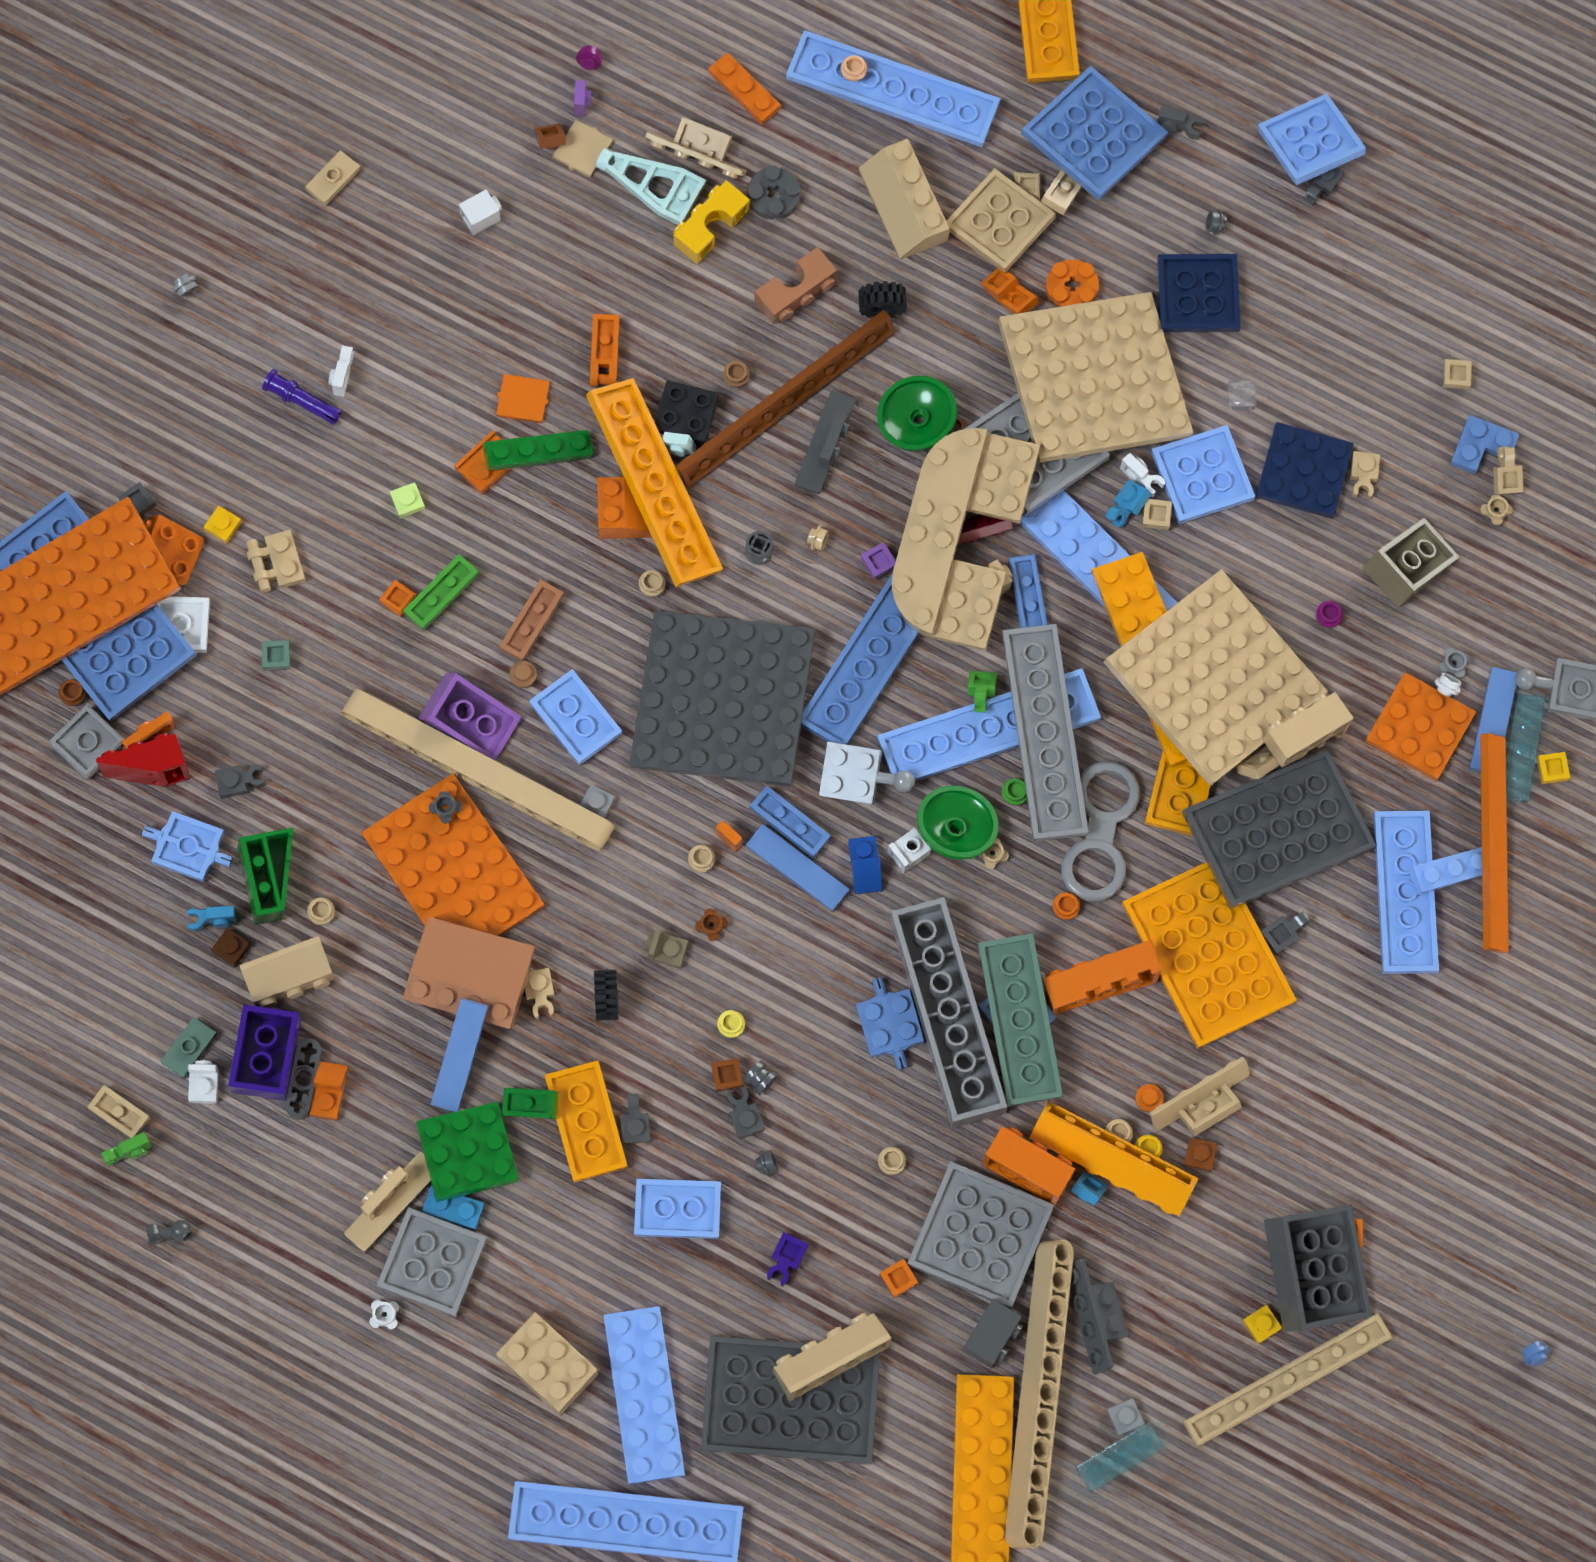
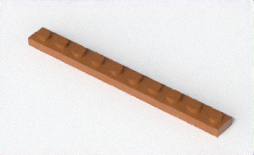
M883 310L875 317H872L867 323L851 333L835 347L828 350L827 353L808 365L807 368L795 377L788 380L782 387L768 395L762 402L747 411L742 417L730 426H727L710 441L704 443L702 447L690 456L684 458L675 466L683 484L687 488L691 487L893 335L895 329L890 315Z

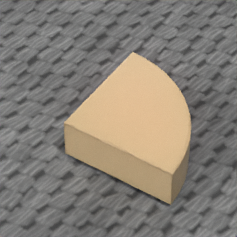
M1014 172V183L1039 201L1040 174Z

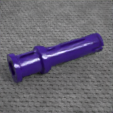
M275 369L269 372L263 383L262 390L266 392L269 390L282 397V401L285 403L293 402L332 425H335L340 418L341 409L299 387L297 381H290L280 376Z

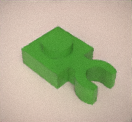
M143 1132L119 1143L117 1147L102 1152L101 1155L107 1166H111L124 1158H140L147 1154V1149L152 1148L147 1135Z

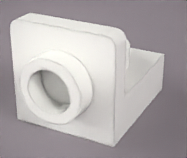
M206 1060L195 1061V1065L189 1064L188 1102L217 1104L219 1081L217 1066L212 1065L211 1061Z

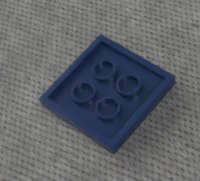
M1158 254L1159 319L1163 332L1240 331L1237 254Z
M1276 422L1255 498L1333 519L1354 443Z

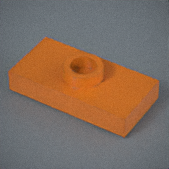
M166 711L153 721L142 723L137 727L135 733L122 741L124 748L127 749L128 745L138 741L144 743L153 741L156 736L170 732L176 726L169 712Z

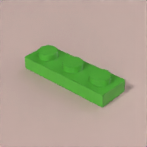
M458 554L403 610V614L424 631L479 575V571Z

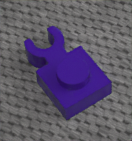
M783 1232L771 1257L772 1260L778 1263L768 1270L767 1279L771 1280L772 1275L779 1272L783 1275L780 1285L784 1287L789 1278L788 1269L791 1268L797 1271L809 1244Z

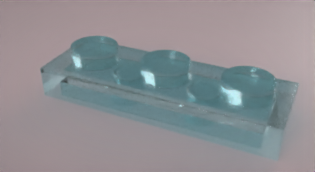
M1147 1423L1077 1466L1076 1469L1092 1493L1160 1451L1164 1446L1150 1423Z

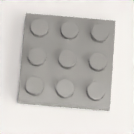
M408 1207L376 1286L379 1289L456 1317L486 1244L487 1237Z

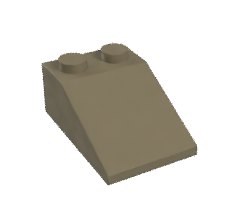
M1423 518L1378 550L1362 569L1398 608L1415 596L1460 557L1431 524Z

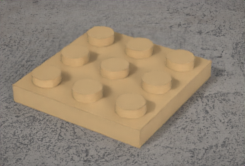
M994 168L946 222L951 234L1006 273L1056 218V213Z

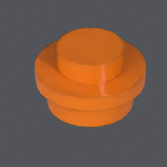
M1061 893L1053 901V912L1060 919H1073L1079 913L1080 902L1072 893Z
M1143 1085L1136 1093V1104L1142 1111L1151 1112L1163 1103V1093L1155 1085Z

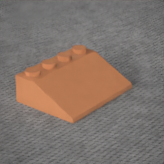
M428 917L409 973L403 999L457 1014L460 1000L463 997L489 1005L484 1022L511 1029L515 1025L536 946Z

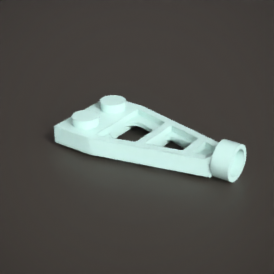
M606 148L603 149L596 163L597 168L609 173L658 216L676 225L686 220L706 185L705 179L683 168L612 152ZM629 166H635L647 171L641 184H636L625 176ZM660 176L673 181L674 184L665 199H659L648 189V185L653 177Z

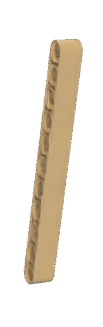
M355 689L341 711L344 717L450 774L454 773L461 780L594 850L601 851L615 828L611 822L364 691Z
M1067 1240L1042 1242L1036 1251L1005 1529L1006 1542L1013 1549L1036 1548L1042 1543L1074 1256L1073 1247Z

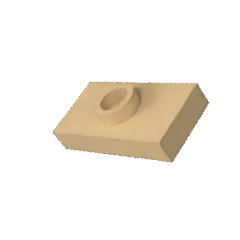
M340 150L305 186V189L326 206L361 170L360 165Z

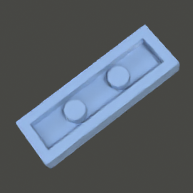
M1482 847L1409 868L1408 870L1417 894H1423L1482 877Z

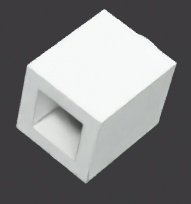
M487 190L459 204L460 216L473 236L501 221V204L496 196L491 197Z

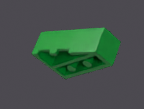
M294 827L239 837L237 849L255 925L282 920L285 909Z

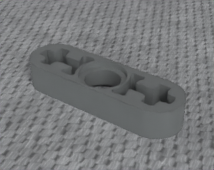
M311 1038L304 1039L297 1045L285 1102L287 1113L296 1120H302L309 1116L315 1088L313 1081L322 1059L320 1044ZM309 1046H313V1050L317 1052L316 1055L312 1054L309 1061L310 1066L315 1065L314 1069L305 1065L306 1056L302 1052V1050H307ZM301 1072H308L312 1076V1081L307 1086H300L296 1083L297 1075ZM294 1089L301 1093L309 1092L308 1096L305 1094L302 1096V1103L306 1108L300 1109L299 1113H295L294 1107L291 1106L297 1103L299 1096L298 1093H293Z

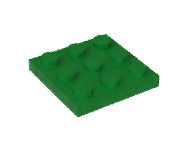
M498 1102L416 1121L436 1202L519 1182Z

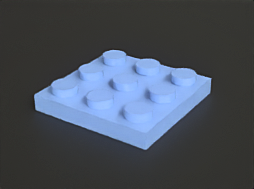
M1328 94L1258 124V132L1295 185H1299L1361 157L1366 152L1365 146Z
M1228 425L1153 448L1151 451L1158 472L1165 480L1164 487L1169 500L1172 502V508L1178 524L1255 499L1253 489Z

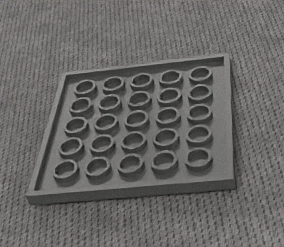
M654 610L629 762L630 768L792 787L816 633L815 628Z

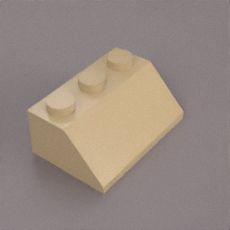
M319 936L239 965L254 1005L264 1008H271L277 1004L278 1000L286 997L288 999L300 997L304 994L303 991L313 987L315 990L324 988L330 984L329 981L334 980Z

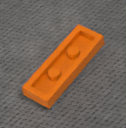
M728 52L708 68V73L761 125L781 109V104Z

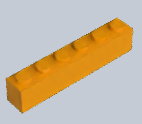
M1050 1101L1047 1102L1029 1139L1041 1143L1047 1149L1058 1153L1069 1161L1083 1166L1089 1173L1100 1175L1108 1179L1114 1186L1133 1192L1139 1199L1158 1205L1161 1210L1168 1214L1180 1216L1198 1181L1197 1177Z

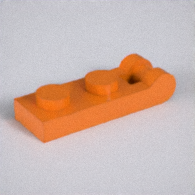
M593 314L590 387L617 383L620 315ZM599 368H609V374H599Z

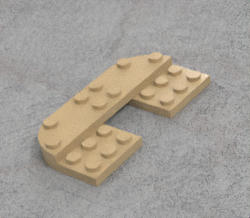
M970 428L945 436L927 454L920 471L892 575V592L896 606L905 622L918 633L933 639L986 651L1007 574L1005 571L954 560L955 552L967 511L1021 523L1041 449L1040 445L988 433L987 429Z

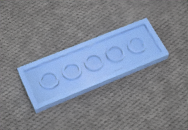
M1375 811L1373 818L1375 844L1377 845L1375 847L1382 974L1438 973L1439 962L1434 890L1418 895L1408 870L1415 865L1432 861L1430 812Z
M660 1306L605 1314L604 1322L628 1484L685 1476Z

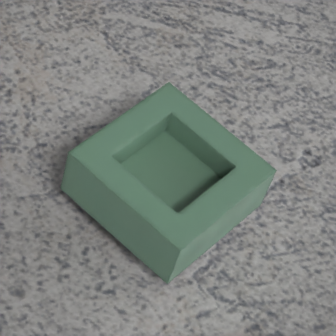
M289 640L262 641L263 671L290 669Z

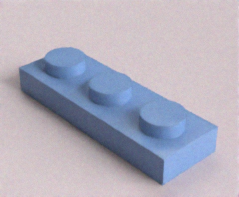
M768 786L762 790L749 806L750 810L813 859L831 838L830 834Z

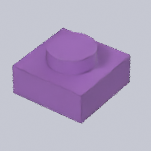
M575 80L574 115L585 116L586 106H591V91L586 90V81Z
M884 542L861 554L860 557L874 580L894 570L896 560Z

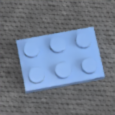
M573 669L529 700L531 707L579 766L622 735L620 727Z
M636 1179L634 1236L719 1239L721 1182Z

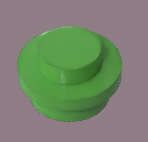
M1012 778L1004 783L1002 797L1008 804L1021 805L1027 800L1023 780Z

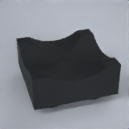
M666 380L655 419V425L659 433L663 435L664 432L690 435L697 447H702L708 439L710 426L718 403V392Z

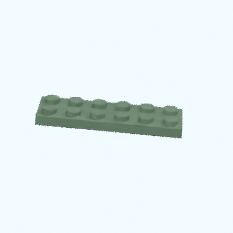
M1033 933L978 943L1008 1107L1063 1098Z

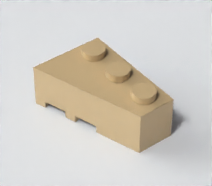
M1336 692L1329 696L1322 694L1312 702L1311 707L1306 710L1301 707L1289 716V720L1284 723L1279 720L1268 727V733L1263 741L1280 766L1283 767L1307 755L1308 751L1317 746L1319 749L1325 746V741L1335 736L1336 739L1342 737L1354 718Z

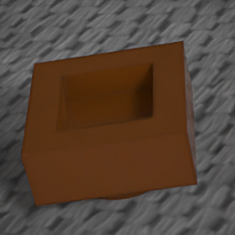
M226 928L211 949V952L235 968L251 945L248 941Z

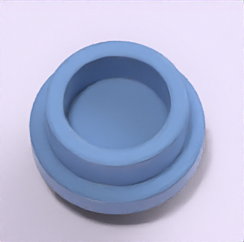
M1541 1341L1527 1346L1522 1351L1525 1365H1533L1534 1367L1541 1365L1548 1359L1547 1355L1550 1349L1548 1346L1543 1345Z

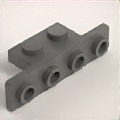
M835 391L830 392L795 481L796 487L820 494L832 461L837 462L839 458L841 438L846 439L851 423H848V420L855 405V398Z
M1077 1259L1073 1261L1070 1291L1073 1298V1306L1079 1320L1081 1335L1088 1353V1361L1093 1374H1100L1113 1368L1107 1341L1128 1337V1332L1114 1282L1091 1285L1085 1260Z

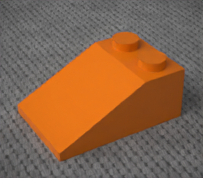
M597 477L599 539L652 538L625 478Z

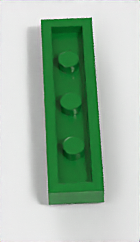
M589 430L488 441L483 444L488 471L591 459L594 455Z

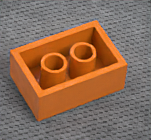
M1002 1126L987 1150L982 1166L1031 1195L1054 1204L1055 1208L1074 1174L1075 1168L1071 1166L1072 1162L1061 1155L1054 1157L1047 1152L1048 1149L1037 1141L1030 1143L1023 1139V1134L1013 1127L1006 1129Z

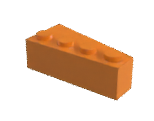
M1148 940L1126 949L1103 955L1089 962L1077 963L1072 968L1064 971L1057 969L1045 974L1046 977L1042 979V985L1048 1007L1055 1015L1156 984L1161 968L1152 942Z

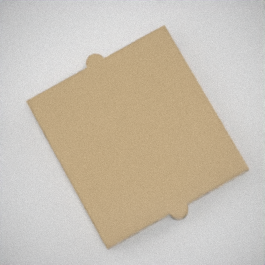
M575 120L565 135L566 144L559 145L553 154V159L567 165L569 170H576L591 178L597 168L596 163L604 148L609 149L613 139L597 131L596 127L591 128Z

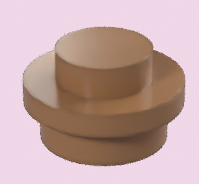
M739 361L727 364L723 370L724 381L734 388L744 386L750 377L748 367Z
M519 661L511 667L510 680L515 686L527 688L536 681L537 671L530 662Z

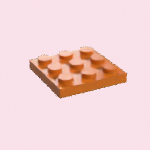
M1405 672L1365 742L1437 782L1476 711L1449 696L1443 695L1435 688Z

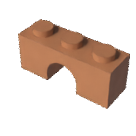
M818 247L797 261L796 272L803 280L801 284L796 287H787L774 277L755 291L754 302L773 325L779 321L784 322L788 320L798 307L809 305L814 300L815 295L821 291L826 292L835 285L837 269Z

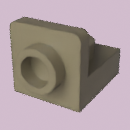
M656 928L654 936L649 935L647 938L645 951L649 952L648 958L650 961L681 969L688 940L663 934L661 929Z

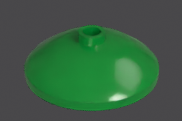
M911 376L897 381L884 393L877 409L878 425L886 440L899 449L912 452L931 449L937 442L952 432L957 419V405L952 392L941 381L928 376ZM919 418L924 419L921 424L915 423Z
M944 786L935 789L923 799L917 813V827L924 842L938 854L951 859L967 860L976 858L988 851L997 837L998 817L993 806L984 796L970 788Z

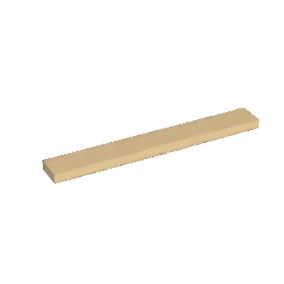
M1379 1313L1183 1421V1425L1195 1446L1199 1447L1391 1340L1393 1337Z

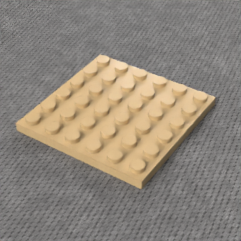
M1151 292L999 317V328L1032 443L1038 444L1041 447L1037 460L1038 463L1184 439L1192 436V426Z
M1222 569L1103 662L1210 787L1265 743L1263 740L1268 733V727L1279 720L1284 723L1290 719L1289 716L1295 710L1301 707L1306 710L1312 706V702L1317 697L1328 692Z

